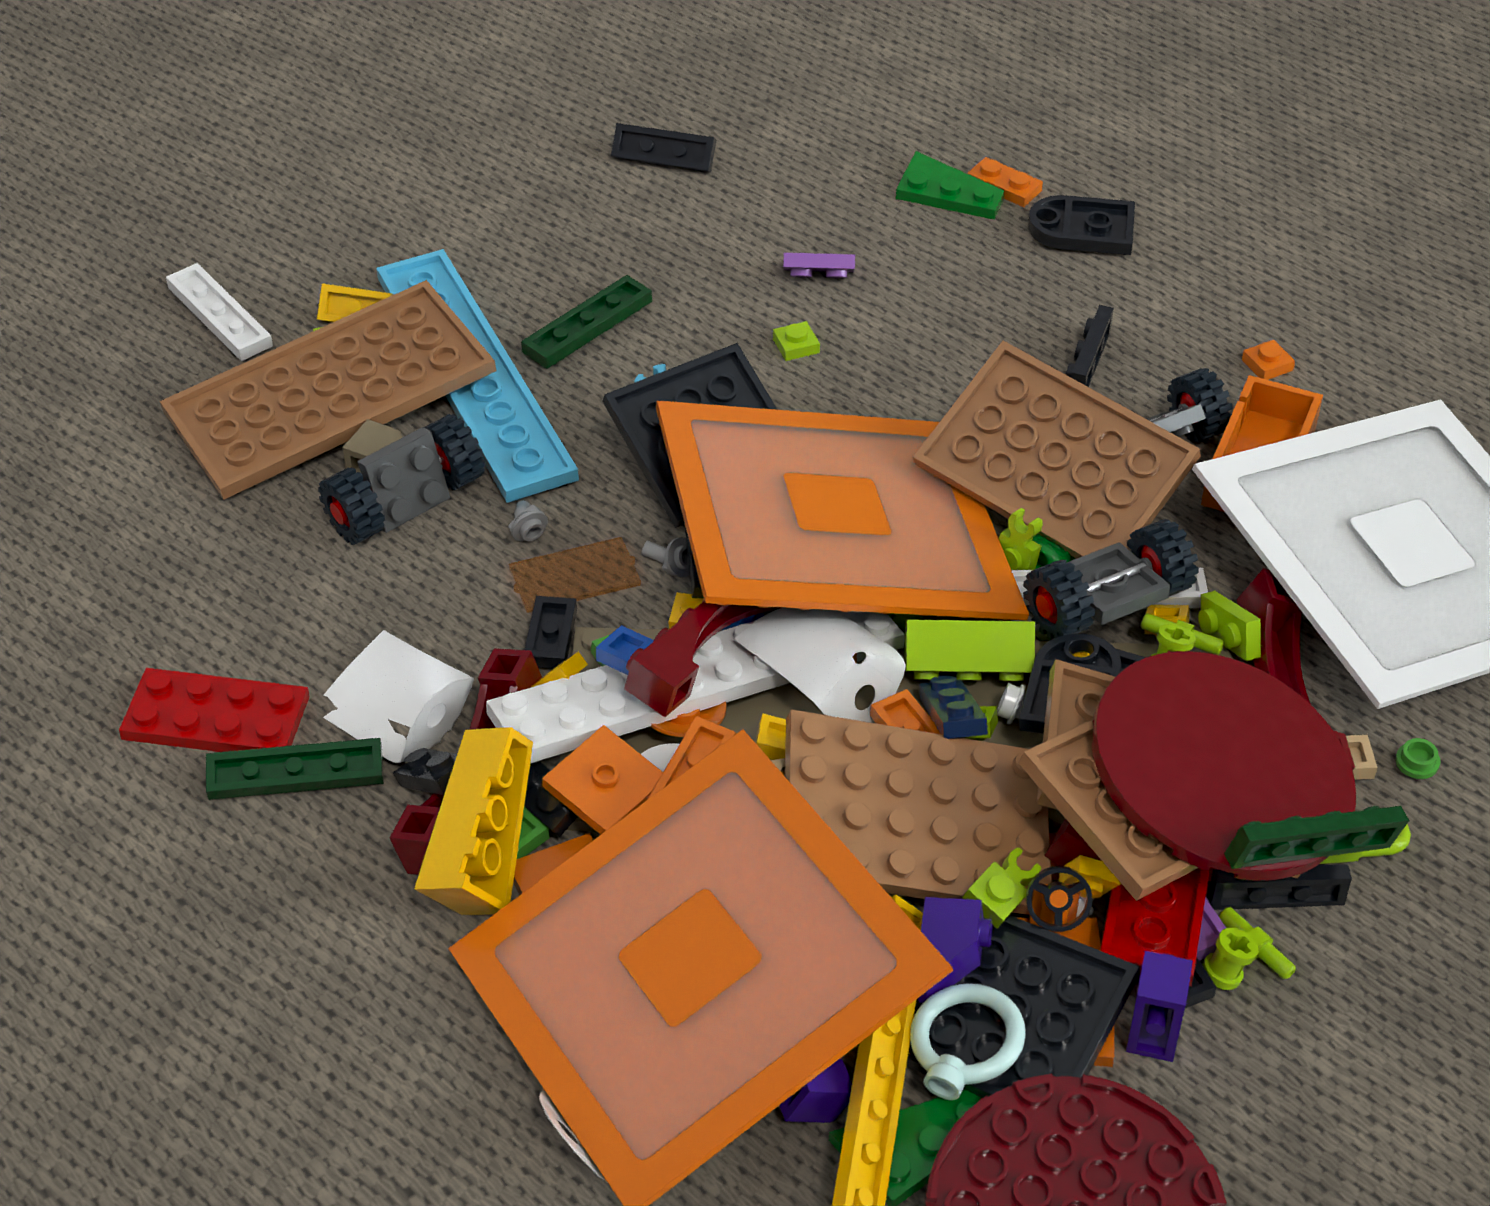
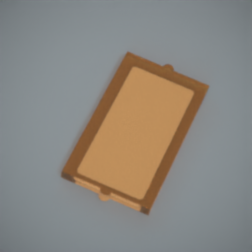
M622 537L509 563V568L515 581L514 592L520 594L527 613L533 612L536 596L576 598L579 601L641 585V580L634 566L635 557L629 555Z

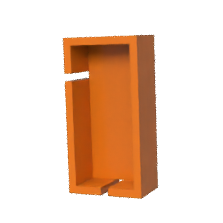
M1249 375L1213 459L1314 433L1323 395ZM1204 486L1201 505L1224 512Z

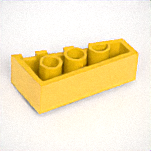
M512 727L465 730L414 890L461 915H494L511 902L533 748L531 740Z

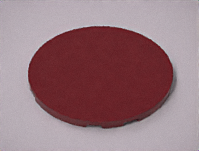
M1175 651L1160 653L1139 660L1121 671L1106 688L1096 707L1092 723H1094V740L1091 746L1096 768L1107 792L1127 819L1146 837L1152 834L1159 841L1174 850L1172 855L1203 870L1208 871L1212 867L1234 873L1235 878L1258 881L1277 880L1304 873L1319 865L1329 856L1231 869L1224 853L1236 836L1237 830L1252 821L1267 823L1283 821L1292 816L1307 818L1322 816L1332 811H1340L1341 813L1355 811L1356 785L1353 770L1344 747L1335 732L1318 711L1301 695L1272 675L1254 666L1225 656L1204 652Z
M1052 1074L1033 1076L1013 1082L1011 1086L989 1097L985 1096L967 1110L952 1127L936 1155L925 1195V1206H1226L1227 1201L1213 1164H1209L1203 1152L1195 1143L1193 1134L1162 1105L1139 1091L1109 1079L1091 1075H1082V1077H1053Z

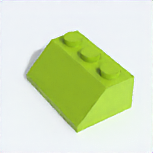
M904 620L905 670L914 671V679H932L939 676V671H956V680H982V672H999V680L1024 681V673L1032 672L1035 661V622Z

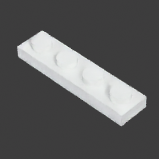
M198 263L166 277L168 288L240 361L273 347L271 335Z

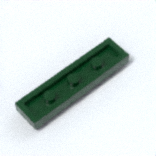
M625 275L522 340V353L548 369L651 303L652 290L629 275Z
M381 738L206 753V793L209 800L384 784Z
M1371 806L1362 811L1346 813L1332 811L1315 817L1302 818L1300 816H1292L1283 821L1267 823L1252 821L1237 830L1236 836L1226 849L1224 855L1231 869L1385 849L1391 847L1410 820L1402 806L1385 808Z

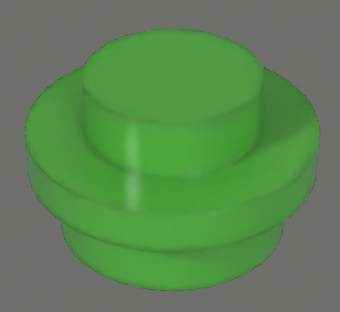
M1421 738L1410 739L1398 749L1395 761L1397 767L1409 777L1427 779L1438 772L1440 766L1438 750L1428 740Z

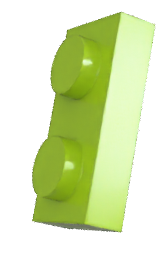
M1216 591L1201 594V611L1198 614L1201 631L1222 639L1224 647L1246 661L1261 657L1260 618Z

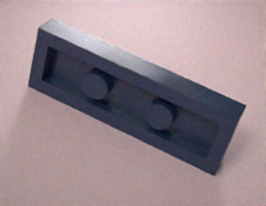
M937 676L931 679V683L919 684L920 701L944 738L988 735L987 717L961 680H956L953 676Z

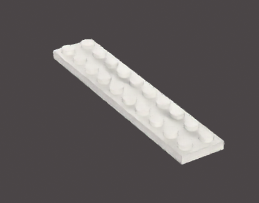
M838 611L894 649L904 648L905 634L888 614ZM753 621L717 632L699 649L693 658V662L699 665V670L691 695L666 717L624 690L628 675L607 665L571 675L569 679L561 678L549 681L538 686L487 700L486 706L487 715L496 728L512 727L533 742L530 762L533 763L575 750L603 725L617 736L649 727L651 723L659 724L675 719L677 715L690 713L697 709L701 711L720 705L725 701L727 703L790 682L734 640L737 635L755 622ZM865 652L857 653V662L865 660Z

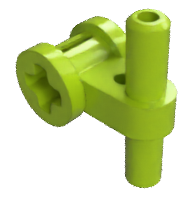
M1147 613L1141 622L1142 629L1157 634L1159 646L1157 652L1151 656L1167 653L1168 651H1189L1193 647L1219 655L1224 646L1222 639L1194 630L1195 625L1181 620L1174 623Z
M1226 907L1221 911L1218 917L1226 928L1220 932L1216 939L1215 952L1208 954L1202 963V966L1217 988L1223 990L1236 989L1244 977L1243 968L1251 964L1258 957L1282 979H1288L1294 974L1296 966L1272 945L1273 939L1259 926L1253 928L1232 907Z

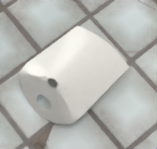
M782 607L759 618L734 638L736 642L798 688L824 715L874 723L870 717V706L864 710H858L855 706L856 693L864 685H872L875 690L872 704L896 694L906 666L902 656L896 649L837 610H801L798 608ZM865 652V660L861 664L855 663L853 655Z
M383 630L325 692L324 696L328 697L338 709L331 711L323 718L357 740L381 738L383 757L389 761L400 763L410 753L418 749L434 747L440 743L441 738L447 731L452 730L475 679ZM389 720L411 727L407 739L404 735L394 732Z

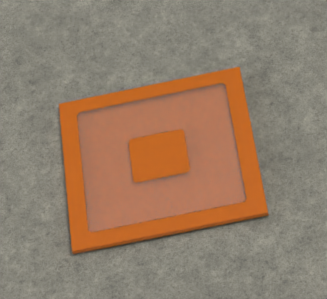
M669 401L656 402V411L705 603L722 606L748 605L762 608L785 607L801 610L822 609L838 610L841 612L859 611L878 612L881 614L952 616L964 619L970 617L989 618L1002 621L1028 619L1029 612L985 505L914 463L913 456L939 422Z
M744 729L448 948L623 1206L651 1205L954 971L947 960Z

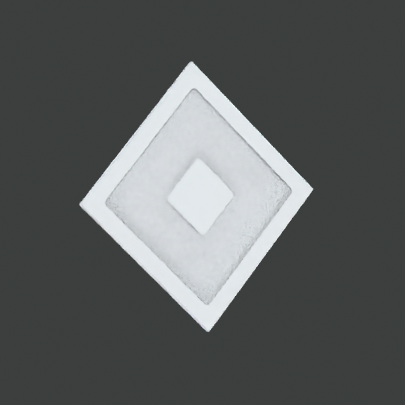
M1442 400L1194 464L1192 468L1194 473L1377 709L1490 673V456Z

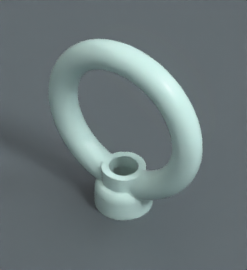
M959 984L936 992L919 1007L914 1015L910 1029V1043L913 1053L921 1066L928 1071L924 1078V1085L936 1096L947 1100L958 1099L965 1084L986 1082L1003 1074L1018 1059L1025 1041L1024 1020L1015 1003L1002 992L980 984ZM956 1004H983L1001 1016L1006 1027V1038L1000 1050L988 1060L977 1064L965 1065L962 1060L953 1055L943 1054L939 1056L933 1050L929 1040V1030L934 1019L943 1010Z

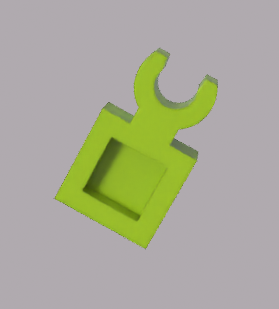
M1023 508L1010 515L1008 519L1009 528L1002 531L999 535L1000 544L1011 570H1034L1042 547L1032 540L1033 536L1042 529V519L1038 517L1026 526L1023 521L1025 513Z
M1020 847L1010 852L1004 860L1002 867L994 861L962 897L963 899L981 900L984 917L991 919L992 924L996 928L1025 899L1027 892L1025 886H1028L1034 876L1041 871V866L1038 863L1029 871L1019 868L1016 860L1023 852Z

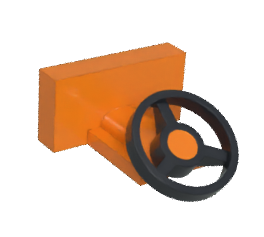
M1066 866L1049 867L1036 874L1029 883L1026 892L1029 918L1018 919L1101 951L1097 918H1086L1092 906V892L1086 879L1078 871ZM1054 873L1070 874L1080 880L1073 884H1065L1058 881L1050 884L1039 882L1044 877ZM1085 889V907L1076 918L1080 891Z

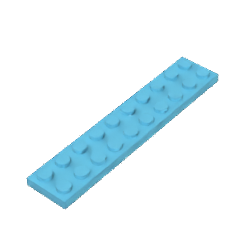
M444 249L376 268L378 280L386 293L397 294L427 280L495 360L496 372L445 395L458 419L461 418L464 421V427H470L472 430L471 436L477 438L479 442L477 447L482 449L484 454L481 458L485 461L486 468L506 503L578 481L577 466Z

